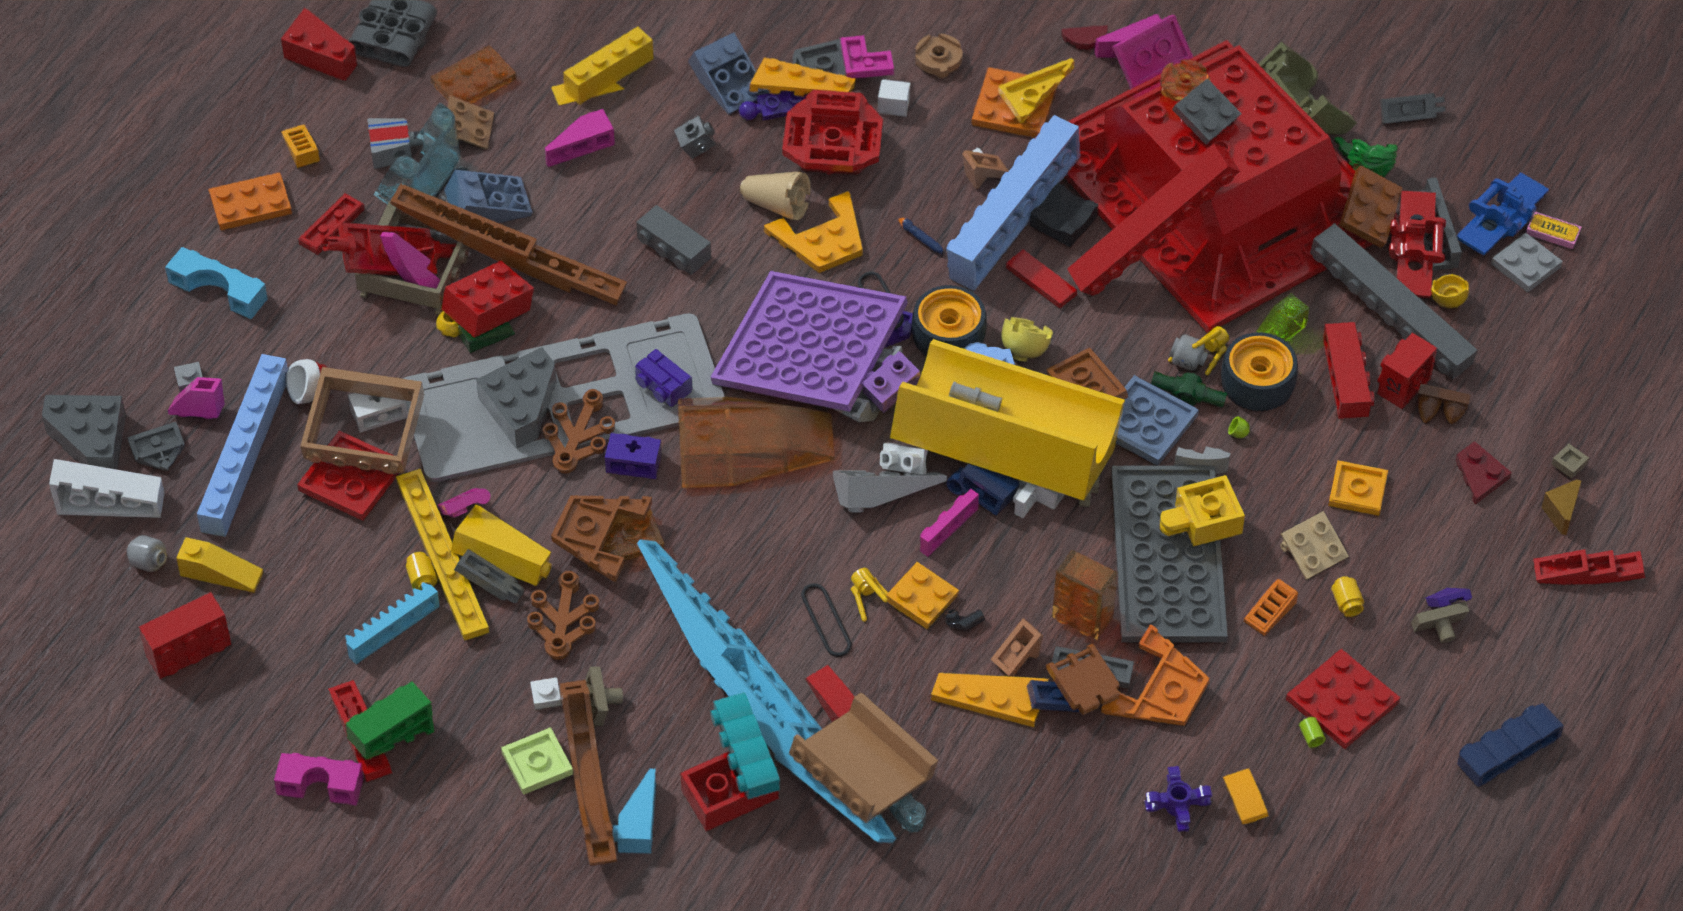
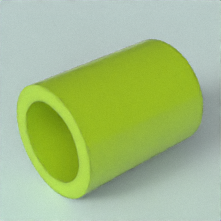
M1309 717L1300 722L1299 727L1308 747L1315 748L1325 742L1326 738L1315 717Z

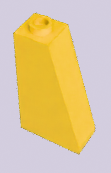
M475 505L455 531L451 552L463 556L469 549L510 576L535 586L538 585L543 577L547 578L550 573L552 564L549 563L551 555L549 550L481 506Z

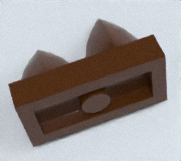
M1420 384L1417 399L1420 417L1424 423H1427L1436 415L1440 406L1444 405L1445 417L1450 424H1453L1468 410L1471 395Z

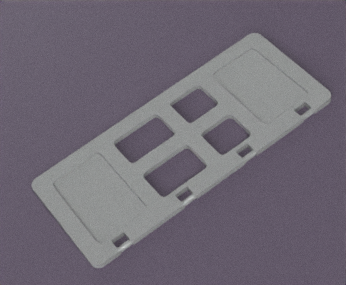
M690 313L669 317L666 320L651 321L593 334V336L571 339L518 351L511 355H500L443 368L440 371L425 372L403 378L421 381L423 384L425 395L414 439L425 477L431 482H439L555 454L549 440L545 438L532 441L516 449L479 400L476 379L504 366L505 362L516 360L543 347L555 364L607 352L610 354L616 376L567 388L560 386L556 373L557 383L550 397L548 412L551 415L552 422L558 427V437L564 447L568 443V438L559 421L553 417L552 407L558 402L566 404L567 407L582 403L584 393L590 389L600 391L603 398L617 394L623 395L630 418L615 422V430L612 432L615 434L638 436L720 417L727 412V402L722 387L712 384L710 378L715 367L699 321L695 315ZM667 325L670 327L669 330L657 332L655 329ZM592 342L595 344L594 347L581 349L580 346ZM655 349L659 350L692 377V392L673 407H670L665 402H659L651 390L647 387L645 389L640 387L635 379L636 363L644 357L646 358ZM443 376L444 381L429 383V379ZM406 401L407 412L409 413L411 401ZM559 409L556 412L562 413L564 410ZM609 423V424H605V425H603V426L609 427V426H611L612 424ZM604 433L597 437L604 438L606 443H608L610 434ZM592 439L580 443L577 449L590 446Z

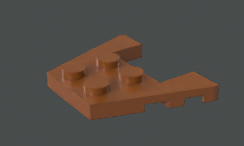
M570 495L551 535L552 542L605 577L616 582L625 564L624 557L603 552L602 548L619 514L645 521L652 505V497L642 496V499H629V496H619L618 499H604V496Z

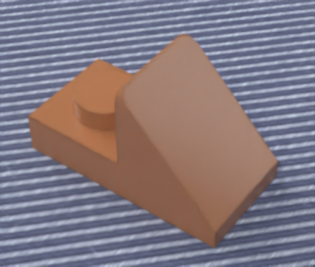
M967 150L962 153L965 174L976 190L979 189L987 177L1001 179L1005 172H1009L1001 159L996 155Z
M1023 618L991 660L1008 676L1014 677L1029 657L1038 658L1043 635Z

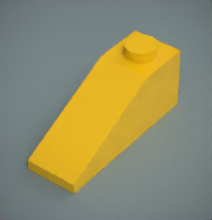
M185 537L176 557L180 576L253 593L263 574L262 568L212 543Z

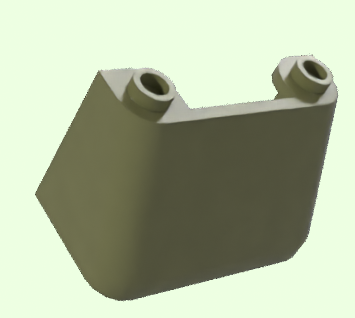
M1281 42L1259 63L1266 73L1327 135L1346 134L1357 124L1352 115L1337 108L1324 95H1321L1319 100H1315L1309 90L1318 80L1317 70L1311 62L1285 43Z

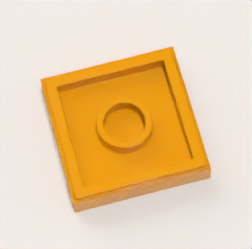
M1338 460L1328 506L1379 516L1388 470Z

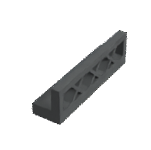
M1437 178L1427 179L1425 190L1416 192L1436 193L1435 217L1446 220V227L1443 229L1442 251L1446 261L1433 263L1432 271L1458 268L1462 251ZM1424 233V250L1433 251V243L1426 239L1429 234L1433 235V233Z

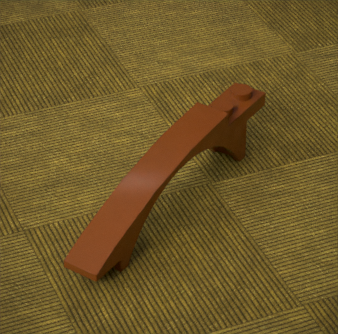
M586 680L560 683L559 689L589 866L617 862L612 824L608 814L600 771L589 688L586 685Z

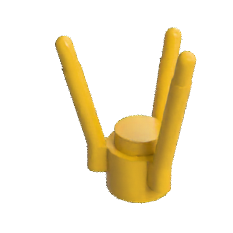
M1216 326L1192 345V348L1196 349L1205 344V348L1208 351H1217L1205 371L1206 376L1211 373L1220 357L1226 352L1227 347L1225 345L1230 340L1226 330L1219 326Z
M861 568L851 576L854 586L850 590L855 596L863 622H866L867 617L860 594L870 595L875 591L883 602H888L886 597L888 592L868 568Z

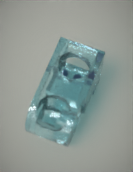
M911 793L889 807V810L906 831L918 832L923 829L926 809L924 805L914 800Z

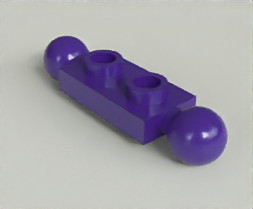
M781 90L780 94L767 93L758 95V104L751 101L742 103L739 108V114L745 120H752L758 113H761L763 121L787 116V112L797 103L806 99L808 94L797 96L794 95V91Z

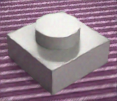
M199 362L174 367L180 392L196 377H202Z

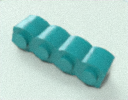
M745 692L713 701L714 710L710 711L713 725L715 727L719 726L721 730L719 738L722 747L729 750L730 754L727 757L731 770L736 769L739 775L736 777L739 791H745L747 798L751 799L780 790V779L776 767L770 757L769 750Z

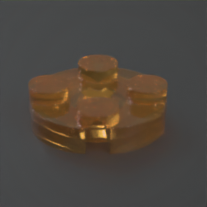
M1181 60L1180 63L1174 65L1173 62L1169 63L1161 73V93L1163 96L1179 102L1207 78L1210 80V75L1208 76L1206 68L1202 64L1193 60ZM1188 79L1189 83H1182L1181 81Z

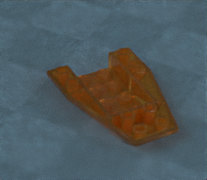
M734 397L677 399L682 488L734 486L834 460L832 419L829 413Z

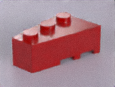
M306 8L302 10L281 38L285 59L343 81L347 80L357 66L355 46Z

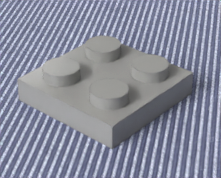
M1525 233L1494 256L1491 264L1528 293L1560 269L1563 261Z

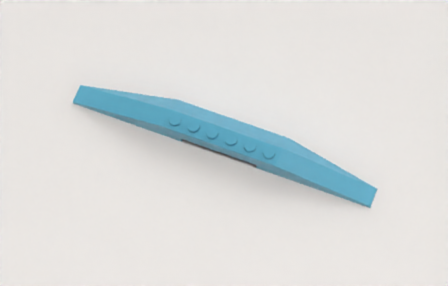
M640 539L637 544L693 652L699 658L700 665L711 673L715 678L716 685L723 689L729 697L745 692L766 745L774 752L775 759L797 775L876 842L893 843L896 838L880 814L865 823L861 818L853 814L841 800L833 796L831 791L820 781L816 780L800 763L793 759L789 751L794 736L799 734L806 740L822 729L747 635L740 628L736 630L727 622L730 617L723 610L717 612L709 604L711 598L705 592L700 594L692 586L695 581L687 573L682 574L676 567L678 564L656 541Z

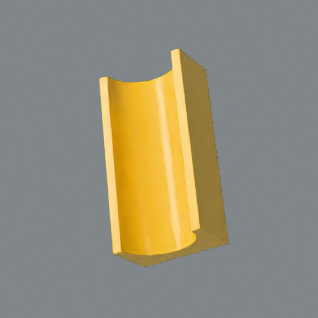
M933 339L929 345L925 365L917 385L902 382L899 386L890 438L1080 500H1085L1114 452L1125 400ZM953 382L973 389L978 387L981 388L982 392L1001 397L1002 403L999 411L996 412L949 397Z

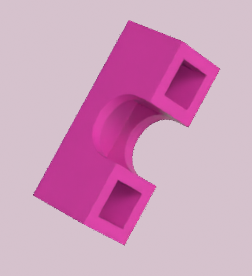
M281 753L274 784L277 795L304 798L305 791L310 784L325 782L328 784L327 789L330 802L357 805L364 776L362 764L352 760L339 761L323 756L316 758L303 756L299 753Z

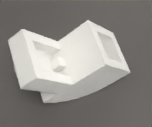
M1019 480V489L1013 498L1015 503L1014 514L1024 518L1036 501L1055 509L1065 494Z

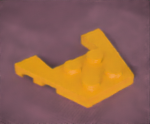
M848 191L829 199V206L837 218L804 232L795 234L784 217L764 225L766 235L775 237L779 240L781 246L790 248L796 253V257L818 273L860 257L863 253L851 196Z

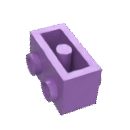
M898 351L894 356L889 355L882 362V366L875 372L871 371L867 374L866 380L862 382L863 393L884 413L896 403L899 386L902 382L917 385L920 379V371Z

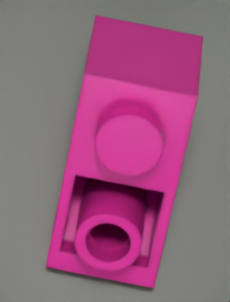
M196 377L174 398L168 409V415H178L180 417L196 416L205 419L218 418L225 405L222 379Z

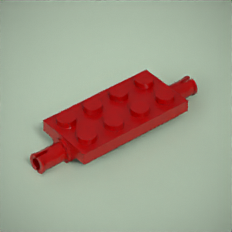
M354 223L340 224L338 226L339 236L325 235L322 238V245H327L322 247L323 251L342 252L346 273L396 276L400 275L385 251L380 237L382 232L396 233L429 258L431 261L426 269L434 275L438 274L436 268L437 260L439 258H451L457 245L456 243H440L438 240H434L431 238L429 228Z

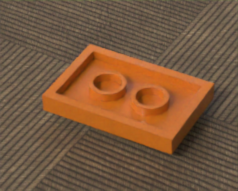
M280 172L209 189L220 231L292 214Z

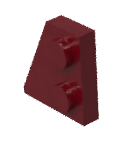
M1475 441L1456 455L1455 461L1459 470L1463 473L1466 486L1469 485L1472 500L1475 504L1511 477L1512 472Z

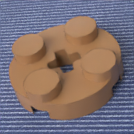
M939 34L938 37L933 38L929 35L922 38L916 46V65L923 71L934 74L939 78L947 77L949 73L958 69L962 63L961 45L957 39L950 35ZM943 53V56H936V55H935V54Z

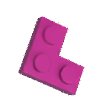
M864 35L840 38L846 77L865 78L894 75L891 51L867 53Z

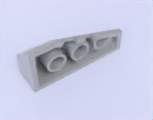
M866 470L833 471L839 503L848 508L849 512H864V508H873L947 481V476L939 472H926L923 475L904 472V476H900L898 472L882 471L879 473V476H876L875 473L866 472Z

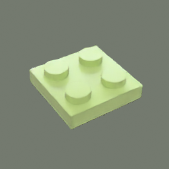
M551 728L501 747L502 755L523 795L573 775V768Z

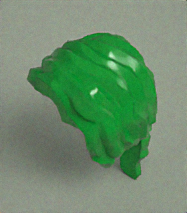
M1342 137L1334 139L1339 146L1338 150L1346 160H1349V165L1355 171L1361 165L1384 178L1396 163L1397 145L1387 144L1384 147L1378 144L1369 146L1361 139H1353L1352 144L1347 143Z

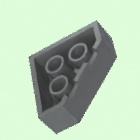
M543 347L476 379L479 400L516 449L539 438L541 425L550 404V397L557 383L555 363Z
M45 395L42 418L46 433L53 440L55 439L59 442L62 448L81 464L118 470L126 418L122 396Z

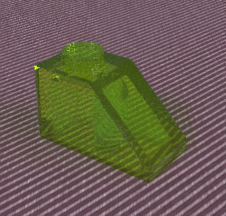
M1291 293L1272 308L1256 332L1276 335L1284 339V341H1288L1307 326L1309 307Z

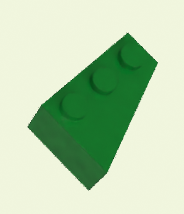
M413 681L405 686L398 687L391 695L383 700L376 701L369 709L361 714L354 715L345 723L347 739L366 760L394 749V743L402 740L409 743L414 741V735L422 732L429 735L434 732L431 701Z

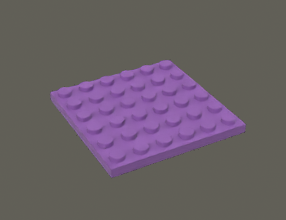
M770 271L710 377L712 384L850 412L863 388L862 382L866 380L867 374L875 366L908 304L906 296Z

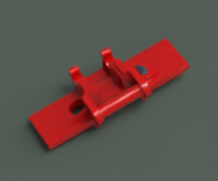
M1401 191L1400 224L1398 225L1395 219L1391 220L1390 231L1392 235L1389 255L1391 259L1397 261V279L1417 297L1431 298L1433 263L1445 261V255L1442 251L1443 229L1446 227V220L1435 217L1436 193ZM1424 233H1433V251L1424 250ZM1416 261L1421 264L1422 268L1414 271L1408 267V264Z

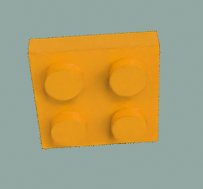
M916 562L887 593L886 597L889 604L928 629L955 600L959 590L919 562Z

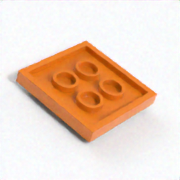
M988 67L972 116L971 125L1036 138L1043 124L1047 122L1057 87L1023 123H1020L998 93L1000 85L1026 76V74Z

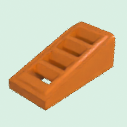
M1277 579L1246 615L1243 622L1265 636L1297 603L1298 592L1282 580ZM1273 600L1274 602H1276L1277 604H1279L1280 607H1278L1277 605H1275V604L1272 603L1271 601ZM1264 608H1266L1267 610H1269L1270 612H1272L1273 615H1271L1270 613H1268L1267 611H1265ZM1257 615L1261 616L1262 618H1264L1265 620H1267V622L1264 623L1263 621H1261L1260 619H1258L1256 616H1257Z

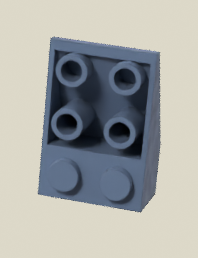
M735 33L695 51L688 60L700 83L728 115L739 110L742 103L746 101L755 102L758 95L769 93L767 89L758 88V92H749L750 83L757 71Z
M455 170L444 189L448 203L497 223L528 217L533 213L521 177Z

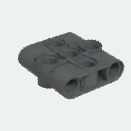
M371 0L368 7L360 11V21L349 42L355 46V53L357 55L399 66H409L418 49L423 48L426 43L425 36L437 16V9L432 4L420 0Z

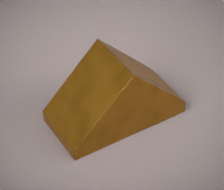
M1574 480L1545 492L1542 509L1562 535H1567L1581 484L1580 480Z

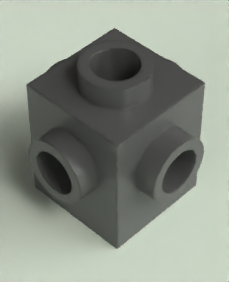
M699 116L674 130L681 148L691 159L716 145L713 137L715 134L714 128L710 122L705 123Z

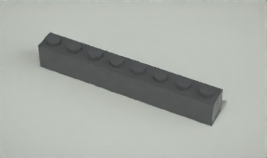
M1335 223L1314 238L1310 251L1313 258L1317 262L1322 263L1335 278L1340 279L1353 294L1358 295L1388 325L1395 328L1404 340L1411 333H1414L1437 347L1434 364L1440 372L1453 380L1474 363L1478 350Z

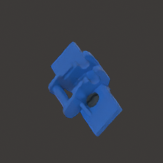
M1519 173L1509 184L1500 179H1494L1490 183V187L1477 200L1470 202L1469 209L1476 216L1456 235L1457 240L1485 255L1501 238L1514 236L1532 218L1536 212L1535 205L1548 193L1549 189L1523 173ZM1498 194L1497 201L1501 203L1499 207L1494 204L1491 206L1486 205Z

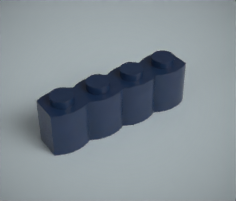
M1544 703L1536 706L1531 705L1523 711L1522 716L1515 719H1507L1500 729L1490 730L1480 738V741L1463 746L1459 751L1457 765L1477 787H1480L1494 779L1498 774L1511 769L1519 761L1529 758L1541 748L1555 742L1561 737L1564 725Z

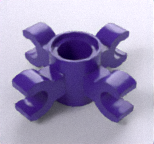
M1179 766L1168 767L1167 792H1147L1145 800L1146 811L1154 812L1161 808H1166L1169 814L1176 816L1178 832L1189 831L1188 823H1190V816L1188 811L1190 805H1211V787L1201 786L1191 790L1187 783L1181 781Z

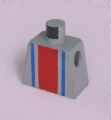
M368 119L374 169L409 161L411 159L410 146L424 145L423 130L408 132L406 119Z

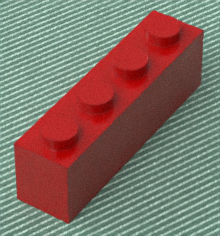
M1355 322L1325 324L1322 340L1338 419L1369 417L1370 407L1374 406V393L1369 391L1368 387L1370 386V374L1364 368L1366 366V355L1360 349L1362 346L1361 332H1357Z

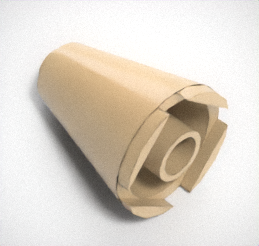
M798 171L747 176L741 182L740 193L745 200L790 220H800L808 208L809 203L805 202L806 194L810 195L811 187L806 173Z

